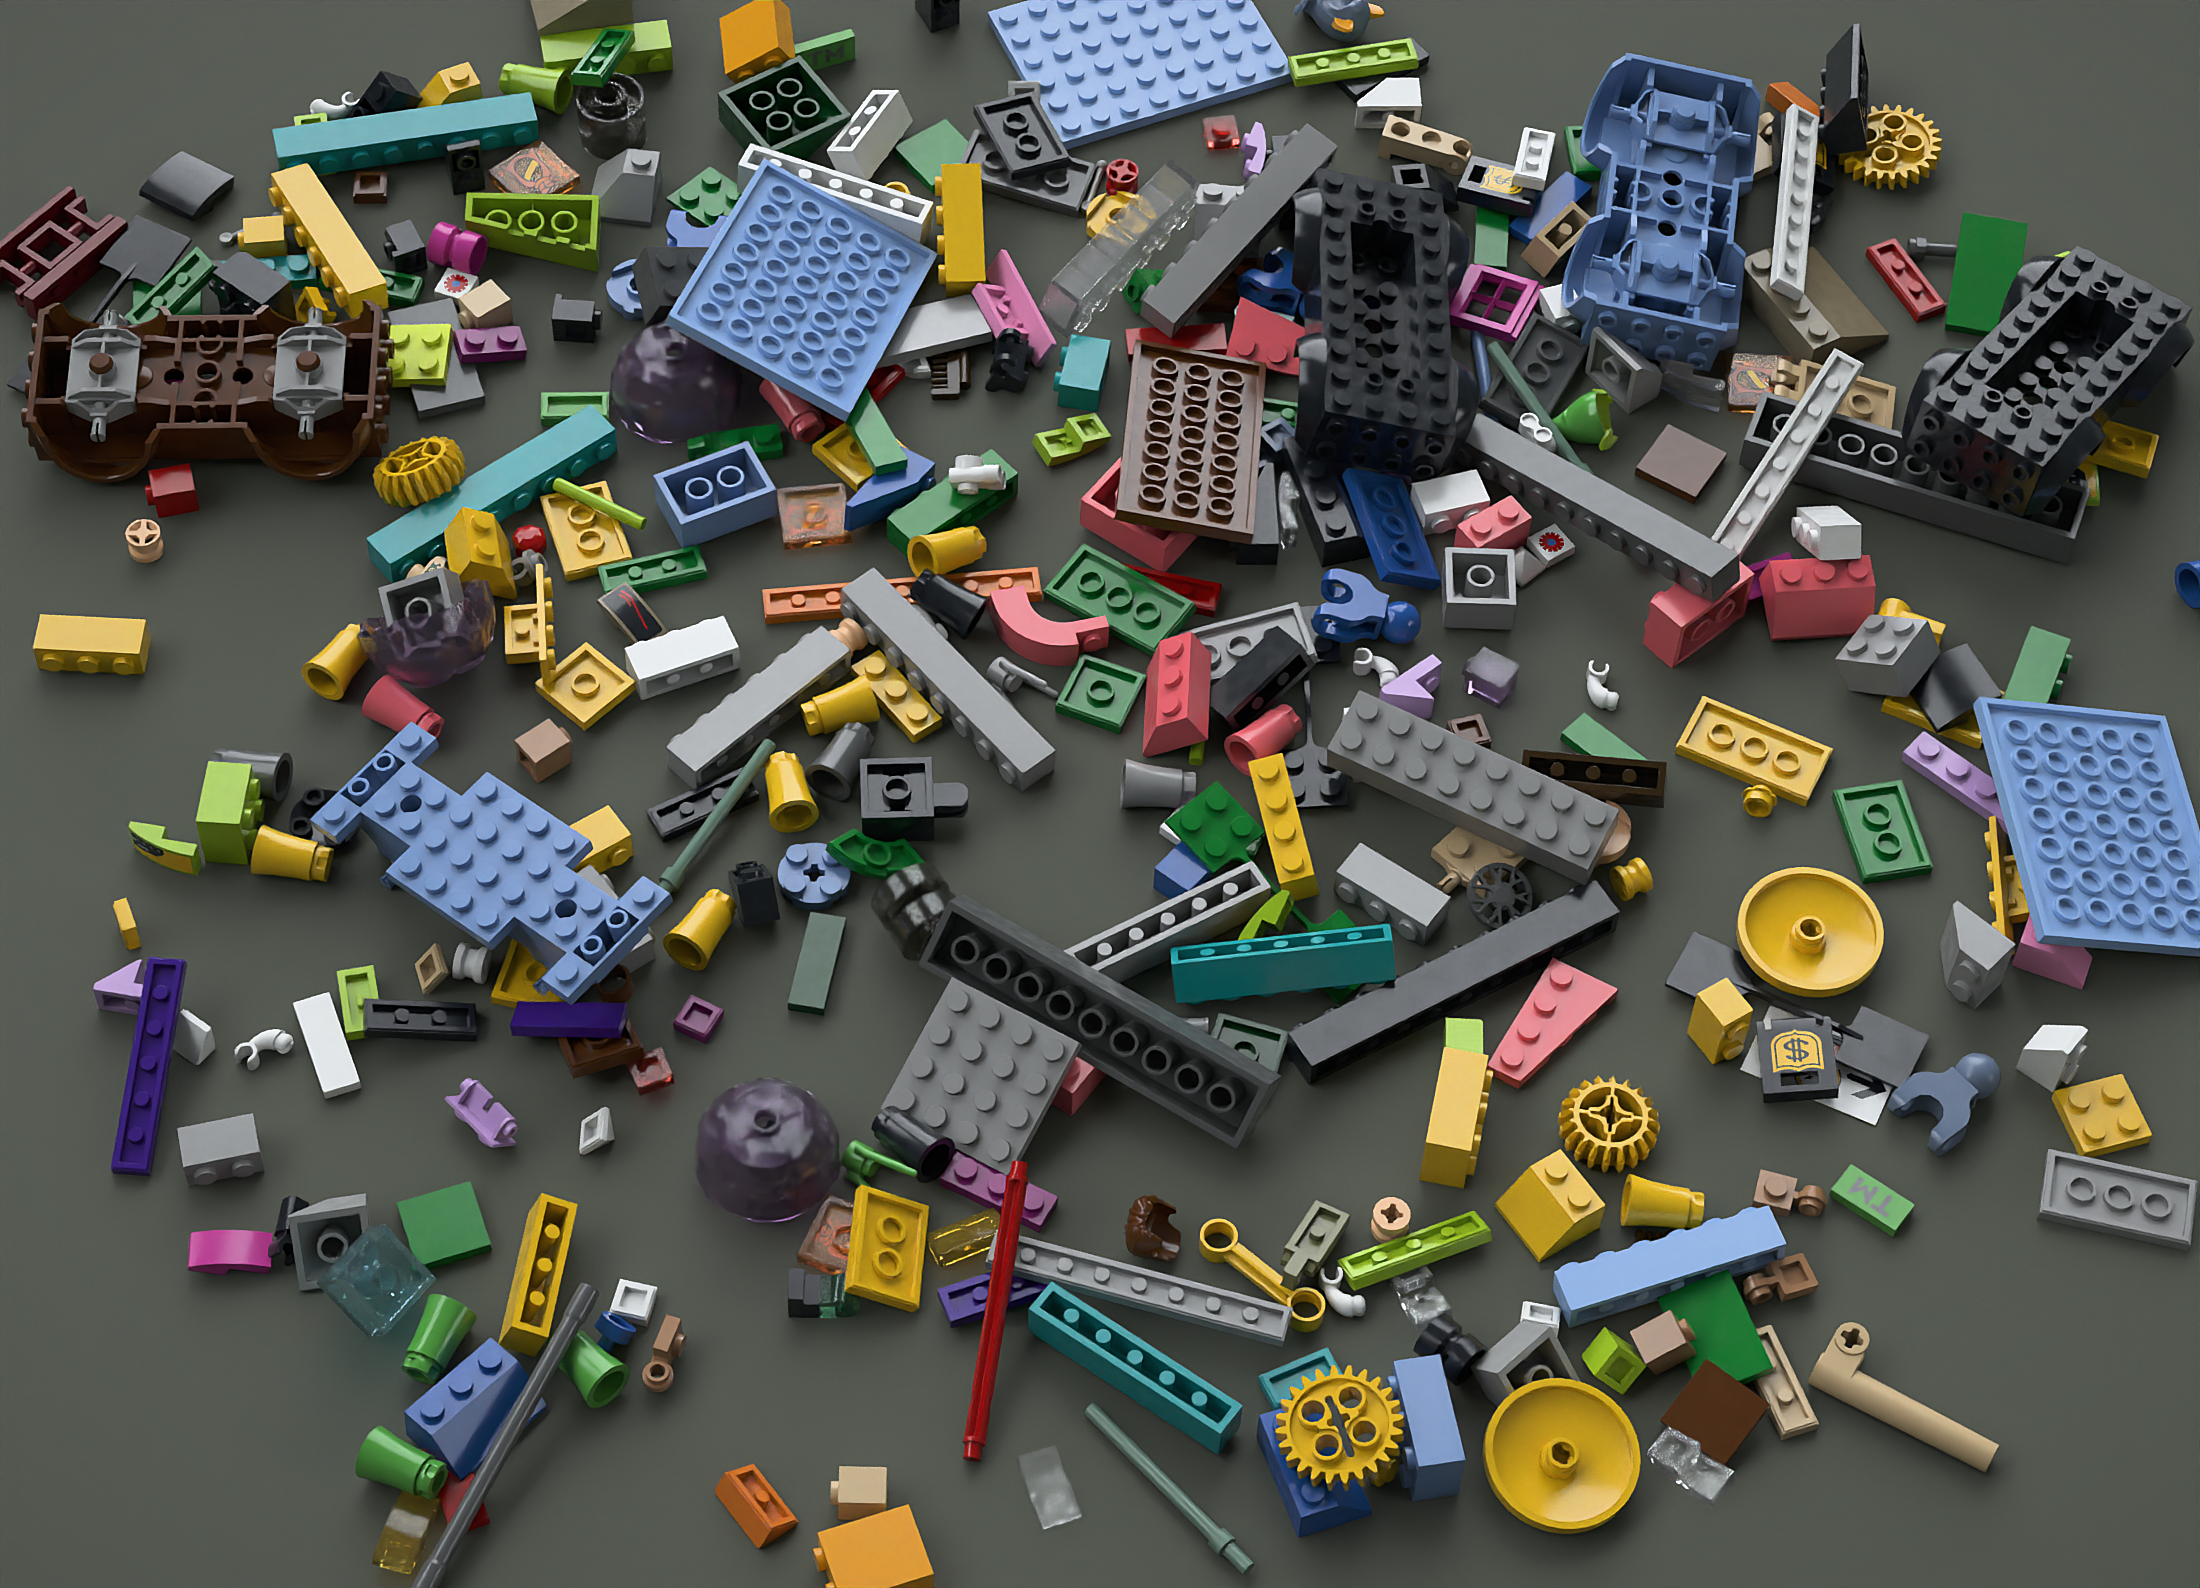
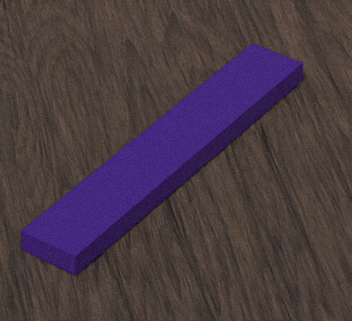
M148 957L111 1163V1171L114 1174L151 1177L187 970V962L184 959Z

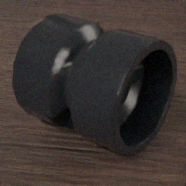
M1442 1313L1421 1333L1413 1351L1420 1357L1440 1354L1445 1378L1455 1386H1458L1473 1374L1470 1366L1487 1352L1488 1348L1472 1334L1462 1335V1326L1446 1313Z

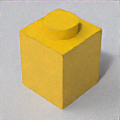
M283 215L243 218L244 232H238L240 252H247L255 258L288 256L287 235Z

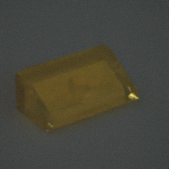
M993 1207L927 1233L926 1242L939 1268L989 1249L996 1229L998 1230L1000 1214Z

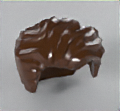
M1144 1195L1136 1199L1132 1208L1129 1209L1127 1224L1124 1225L1128 1251L1140 1258L1172 1262L1176 1258L1181 1243L1180 1231L1168 1219L1171 1214H1176V1207L1164 1202L1163 1199H1159L1155 1195Z

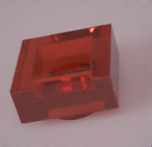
M1234 115L1203 118L1202 129L1208 151L1239 147L1240 137Z
M661 1047L645 1052L644 1058L627 1062V1068L639 1096L675 1084L673 1073Z

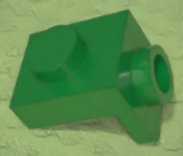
M1137 268L1126 284L1122 295L1136 314L1141 312L1142 301L1140 299L1142 294L1151 284L1156 286L1162 280L1163 269Z

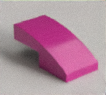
M248 1230L192 1232L189 1236L187 1270L226 1275L229 1269L267 1274L271 1268L268 1248L272 1243L273 1233Z

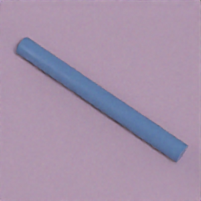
M1473 330L1470 331L1482 400L1492 380L1484 335L1479 331ZM1483 411L1484 416L1499 423V420L1496 417Z

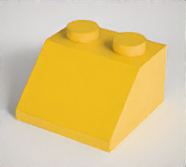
M462 507L444 530L449 570L459 574L463 589L514 600L517 597L515 581L513 580L514 572L511 566L509 542L498 521L492 513Z
M1559 1149L1531 1165L1496 1201L1495 1207L1540 1263L1600 1228L1605 1204L1563 1151Z

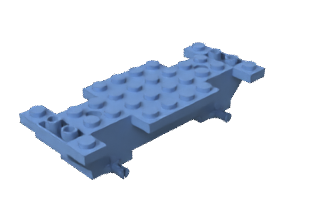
M411 721L310 819L313 827L339 845L359 826L376 844L379 852L393 862L385 871L386 874L380 878L381 883L386 888L388 887L391 890L395 884L491 950L507 935L526 947L532 958L543 964L547 969V972L533 984L535 990L543 996L550 990L572 1005L592 984L599 983L649 932L648 927L673 902L670 893L645 876H642L621 898L614 899L572 871L594 849L588 838L488 772L460 796L420 769L419 766L439 747V743L436 737Z

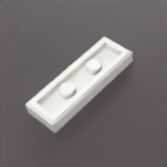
M1524 128L1511 185L1539 191L1544 190L1555 139L1554 133Z
M329 992L294 1002V1010L324 1098L328 1099L360 1089V1080Z

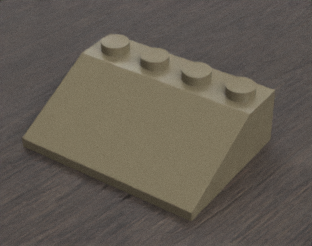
M529 0L539 36L634 23L632 0Z
M1808 247L1804 295L1798 301L1770 287L1773 248L1763 249L1745 257L1742 298L1798 364L1801 359L1824 365L1834 348L1851 356L1889 338V333L1814 247Z

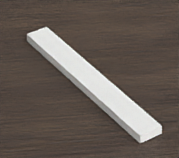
M1792 104L1786 110L1770 287L1798 301L1804 295L1819 117L1796 104Z
M1834 348L1711 538L1738 553L1739 561L1864 368L1863 363Z

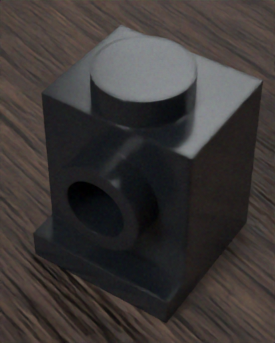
M410 219L385 228L384 235L387 242L383 243V247L390 262L393 261L395 272L413 274L428 268L425 245Z
M556 294L551 318L554 341L594 343L595 332L602 329L603 312L602 310H596L595 301L563 299V294Z

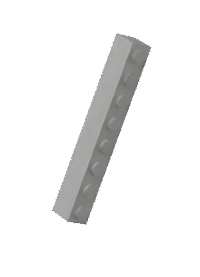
M1308 123L1299 132L1294 130L1286 139L1285 147L1279 154L1277 152L1272 153L1264 164L1265 169L1259 175L1253 174L1244 185L1243 193L1239 197L1235 195L1231 197L1223 209L1224 213L1218 219L1214 217L1207 223L1203 230L1204 235L1198 241L1192 240L1185 247L1182 253L1183 257L1178 263L1171 262L1162 273V280L1156 286L1151 284L1144 291L1140 299L1142 301L1140 315L1168 337L1172 338L1289 211L1292 195L1309 188L1316 169L1327 170L1335 160L1338 148L1335 143Z
M874 567L841 589L840 609L844 617L850 618L860 625L867 636L868 642L872 645L877 644L884 651L889 663L895 668L899 667L907 675L911 685L917 691L922 690L930 698L931 704L938 713H945L953 722L956 731L963 737L967 736L976 745L979 754L985 760H991L999 768L1001 776L1007 783H1013L1023 792L1054 770L1056 750Z

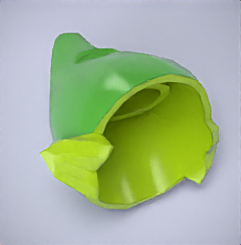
M1593 388L1592 391L1579 397L1560 415L1552 419L1565 439L1579 444L1599 445L1601 451L1610 449L1619 438L1613 435L1611 428L1609 404L1613 402V399L1602 389Z

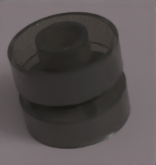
M613 72L603 87L579 86L576 92V109L579 139L582 147L592 156L604 160H610L628 148L640 150L647 138L644 92L640 84L628 75Z
M917 863L905 867L889 877L875 892L871 908L883 927L890 932L892 940L902 955L908 960L919 961L949 900L956 898V895L950 892L947 882L933 864Z

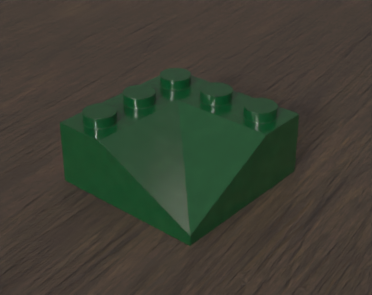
M800 55L717 93L719 120L745 152L751 143L805 161L851 120V114Z

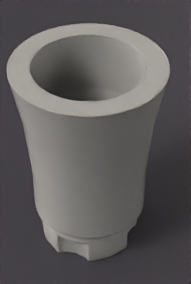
M1129 759L1124 760L1120 787V808H1178L1180 805H1186L1194 799L1196 791L1195 772H1182V769L1153 766Z

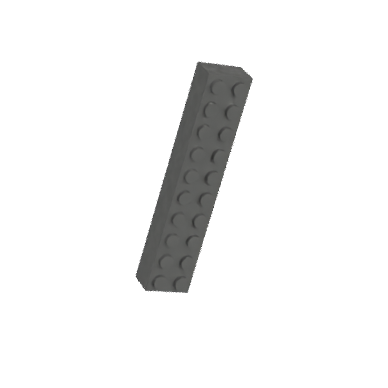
M1762 391L1743 442L1738 465L1756 470L1799 404V401ZM1836 412L1791 480L2063 564H2067L2091 490L2065 482L2042 512L2020 517L1905 452L1901 432Z
M964 894L949 900L918 964L947 982L953 977L1082 1044V1047L1077 1055L1078 1058L1236 1149L1250 1139L1282 1077Z

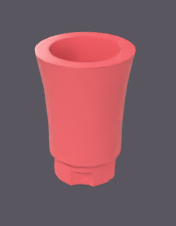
M767 379L762 381L759 393L772 406L788 432L793 434L796 441H802V443L812 441L824 431L825 423L817 406Z
M391 675L383 676L374 684L367 694L361 710L363 717L378 722L397 733L412 721L437 739L444 724V718L434 713L433 708L411 694Z
M1281 704L1275 709L1268 710L1257 720L1225 739L1224 747L1229 760L1239 771L1251 777L1248 762L1278 754L1293 741L1295 734L1302 729L1301 719L1296 715L1293 708L1286 704Z

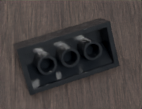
M1860 23L1853 24L1826 55V68H1821L1823 87H1820L1822 105L1819 106L1821 124H1819V137L1821 144H1827L1829 155L1865 151L1868 149L1869 70Z
M1294 436L1283 438L1281 466L1321 566L1327 567L1371 557L1342 477L1347 468L1354 469V466L1307 457L1295 441Z

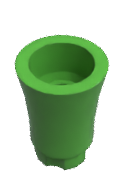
M430 1294L416 1333L406 1351V1358L401 1365V1370L418 1382L434 1385L440 1373L445 1371L451 1357L465 1335L476 1323L477 1316L475 1313L450 1297Z
M579 1330L558 1366L579 1390L591 1408L602 1407L617 1397L626 1386L630 1377V1369L627 1365L611 1356L584 1331ZM553 1335L546 1341L545 1349L547 1348Z
M383 1426L374 1428L366 1437L359 1450L355 1464V1473L358 1478L380 1482L414 1496L420 1495L429 1500H433L438 1496L448 1476L446 1463L436 1460L434 1455L422 1451L398 1438Z

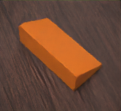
M1777 82L1768 85L1765 100L1777 110L1786 114V110L1792 104H1796L1818 116L1819 124H1821L1819 106L1789 82Z
M754 1464L725 1472L715 1488L717 1497L757 1548L766 1546L795 1527L799 1522Z

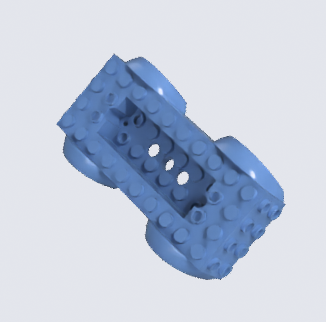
M1627 52L1625 56L1613 62L1607 70L1588 108L1580 138L1581 154L1589 163L1601 170L1596 216L1588 220L1573 248L1566 267L1561 290L1563 306L1571 315L1583 323L1580 344L1590 346L1592 331L1595 327L1599 326L1641 353L1645 358L1709 372L1718 351L1737 345L1746 253L1733 240L1738 197L1752 193L1761 95L1752 84L1751 79ZM1667 173L1676 174L1681 180V184L1677 186L1669 185L1665 182L1663 176ZM1664 198L1675 200L1677 205L1667 204ZM1662 223L1670 224L1673 226L1676 234L1665 236L1658 230V225ZM1573 288H1574V290H1575V292H1576V294H1577V296H1578L1575 300H1574Z

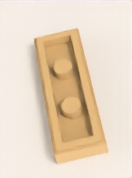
M1772 1325L1756 1329L1773 1366L1774 1373L1756 1379L1753 1382L1760 1397L1770 1404L1767 1412L1780 1439L1784 1440L1816 1430L1819 1422Z

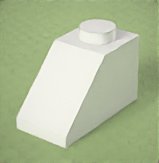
M1386 78L1357 101L1355 128H1384L1389 114L1419 124L1422 107L1419 78Z

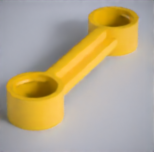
M1212 1219L1203 1225L1200 1231L1199 1250L1205 1259L1213 1263L1228 1262L1280 1305L1293 1307V1305L1299 1302L1314 1304L1319 1310V1313L1314 1317L1303 1318L1292 1312L1289 1325L1293 1329L1300 1332H1311L1322 1324L1325 1300L1321 1293L1309 1287L1296 1288L1294 1291H1291L1281 1286L1280 1283L1283 1277L1238 1242L1237 1229L1231 1222L1225 1219ZM1213 1233H1221L1228 1236L1232 1243L1226 1248L1217 1249L1208 1245L1205 1238Z

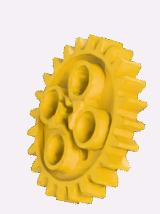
M1884 104L1883 111H1878L1876 107L1871 106V113L1868 114V149L1836 155L1839 156L1838 164L1844 165V173L1853 172L1854 181L1863 177L1864 186L1869 185L1873 181L1876 182L1877 189H1880L1883 183L1888 184L1890 190L1894 189L1895 183H1899L1903 188H1907L1908 180L1919 184V175L1928 178L1929 170H1936L1937 161H1940L1942 139L1939 138V129H1933L1934 122L1932 120L1924 122L1925 114L1913 116V108L1906 112H1901V105H1898L1893 111L1889 109L1887 104Z
M1335 1365L1331 1366L1330 1376L1326 1377L1319 1369H1316V1380L1313 1382L1307 1377L1302 1376L1303 1389L1300 1390L1291 1386L1289 1391L1293 1401L1282 1399L1280 1403L1285 1413L1276 1414L1277 1425L1281 1427L1275 1429L1277 1440L1282 1441L1278 1444L1281 1455H1288L1286 1457L1287 1466L1292 1468L1298 1465L1297 1474L1300 1479L1311 1473V1482L1314 1487L1322 1479H1325L1329 1491H1332L1336 1481H1341L1344 1490L1348 1491L1350 1480L1353 1479L1361 1487H1364V1475L1366 1474L1378 1480L1377 1467L1381 1466L1390 1469L1391 1463L1387 1455L1399 1456V1446L1395 1442L1404 1441L1403 1430L1399 1429L1405 1426L1403 1415L1398 1414L1401 1411L1399 1400L1391 1401L1394 1397L1392 1388L1388 1387L1381 1390L1382 1380L1379 1376L1368 1382L1369 1377L1366 1369L1361 1371L1358 1377L1353 1376L1351 1365L1347 1366L1344 1375L1338 1374ZM1328 1398L1333 1400L1340 1423L1346 1429L1349 1445L1354 1452L1353 1457L1347 1456L1338 1428L1334 1426L1331 1411L1325 1402ZM1351 1399L1361 1402L1355 1408H1345L1342 1406ZM1312 1413L1324 1415L1322 1419L1316 1422L1305 1420ZM1364 1433L1375 1436L1369 1442L1363 1443L1356 1440L1358 1436ZM1325 1447L1337 1449L1336 1453L1331 1456L1319 1454Z

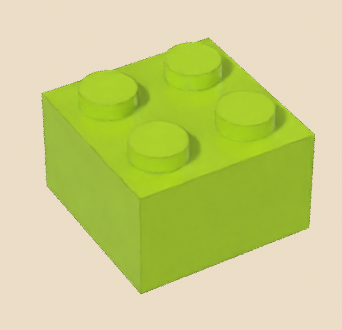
M208 761L196 816V825L205 862L249 865L251 851H253L258 834V829H256L257 821H263L265 802L263 799H259L260 780L255 779L252 764Z

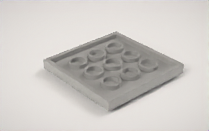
M952 977L880 1109L884 1110L888 1106H896L930 1129L951 1138L954 1141L955 1149L1005 1175H1009L1011 1162L1021 1161L1077 1057L1082 1044Z

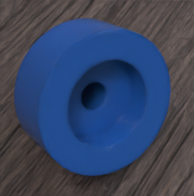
M602 1311L594 1325L596 1330L602 1334L597 1345L607 1352H611L615 1343L628 1345L636 1332L635 1327L631 1323L608 1311Z

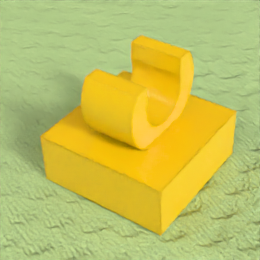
M305 286L295 305L297 321L308 323V310L314 307L315 314L316 307L323 310L322 324L333 323L337 314L336 312H329L328 308L331 302L329 299L322 298L317 287Z

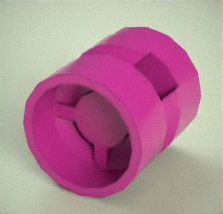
M444 221L439 222L429 238L427 259L429 262L440 266L450 267L452 265L455 270L475 276L486 258L488 249L487 237L470 230L462 232V229H459L456 225Z

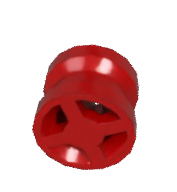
M1127 159L1112 161L1107 166L1106 191L1108 195L1116 196L1117 191H1125L1136 195L1139 176L1138 166Z

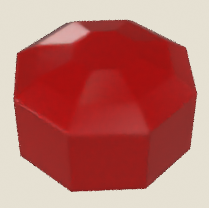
M531 524L517 528L512 536L513 548L519 557H522L523 552L528 549L533 550L535 553L543 554L547 548L546 536L540 527Z

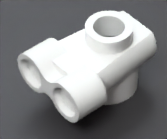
M1523 414L1520 417L1518 428L1521 436L1552 453L1555 452L1556 443L1552 432L1548 428L1539 425V419L1535 414Z
M961 455L955 458V468H950L949 483L953 488H958V493L974 495L978 493V488L1005 490L1006 474L1005 471H1002L1001 465L983 466V458L974 455Z

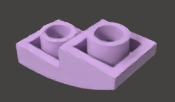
M1255 122L1250 134L1245 133L1241 144V152L1245 153L1243 178H1246L1247 181L1253 174L1259 175L1264 170L1266 138L1262 123Z

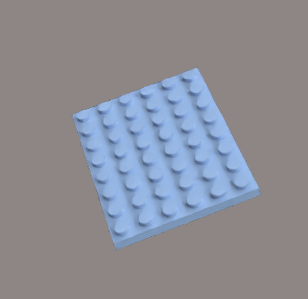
M1027 0L988 12V23L1022 81H1040L1039 102L1066 150L1293 81L1287 57L1251 0Z
M763 159L671 309L664 324L846 422L938 253L774 163Z
M1979 697L1973 704L2037 942L2042 944L2200 957V830L2166 717L2162 715Z

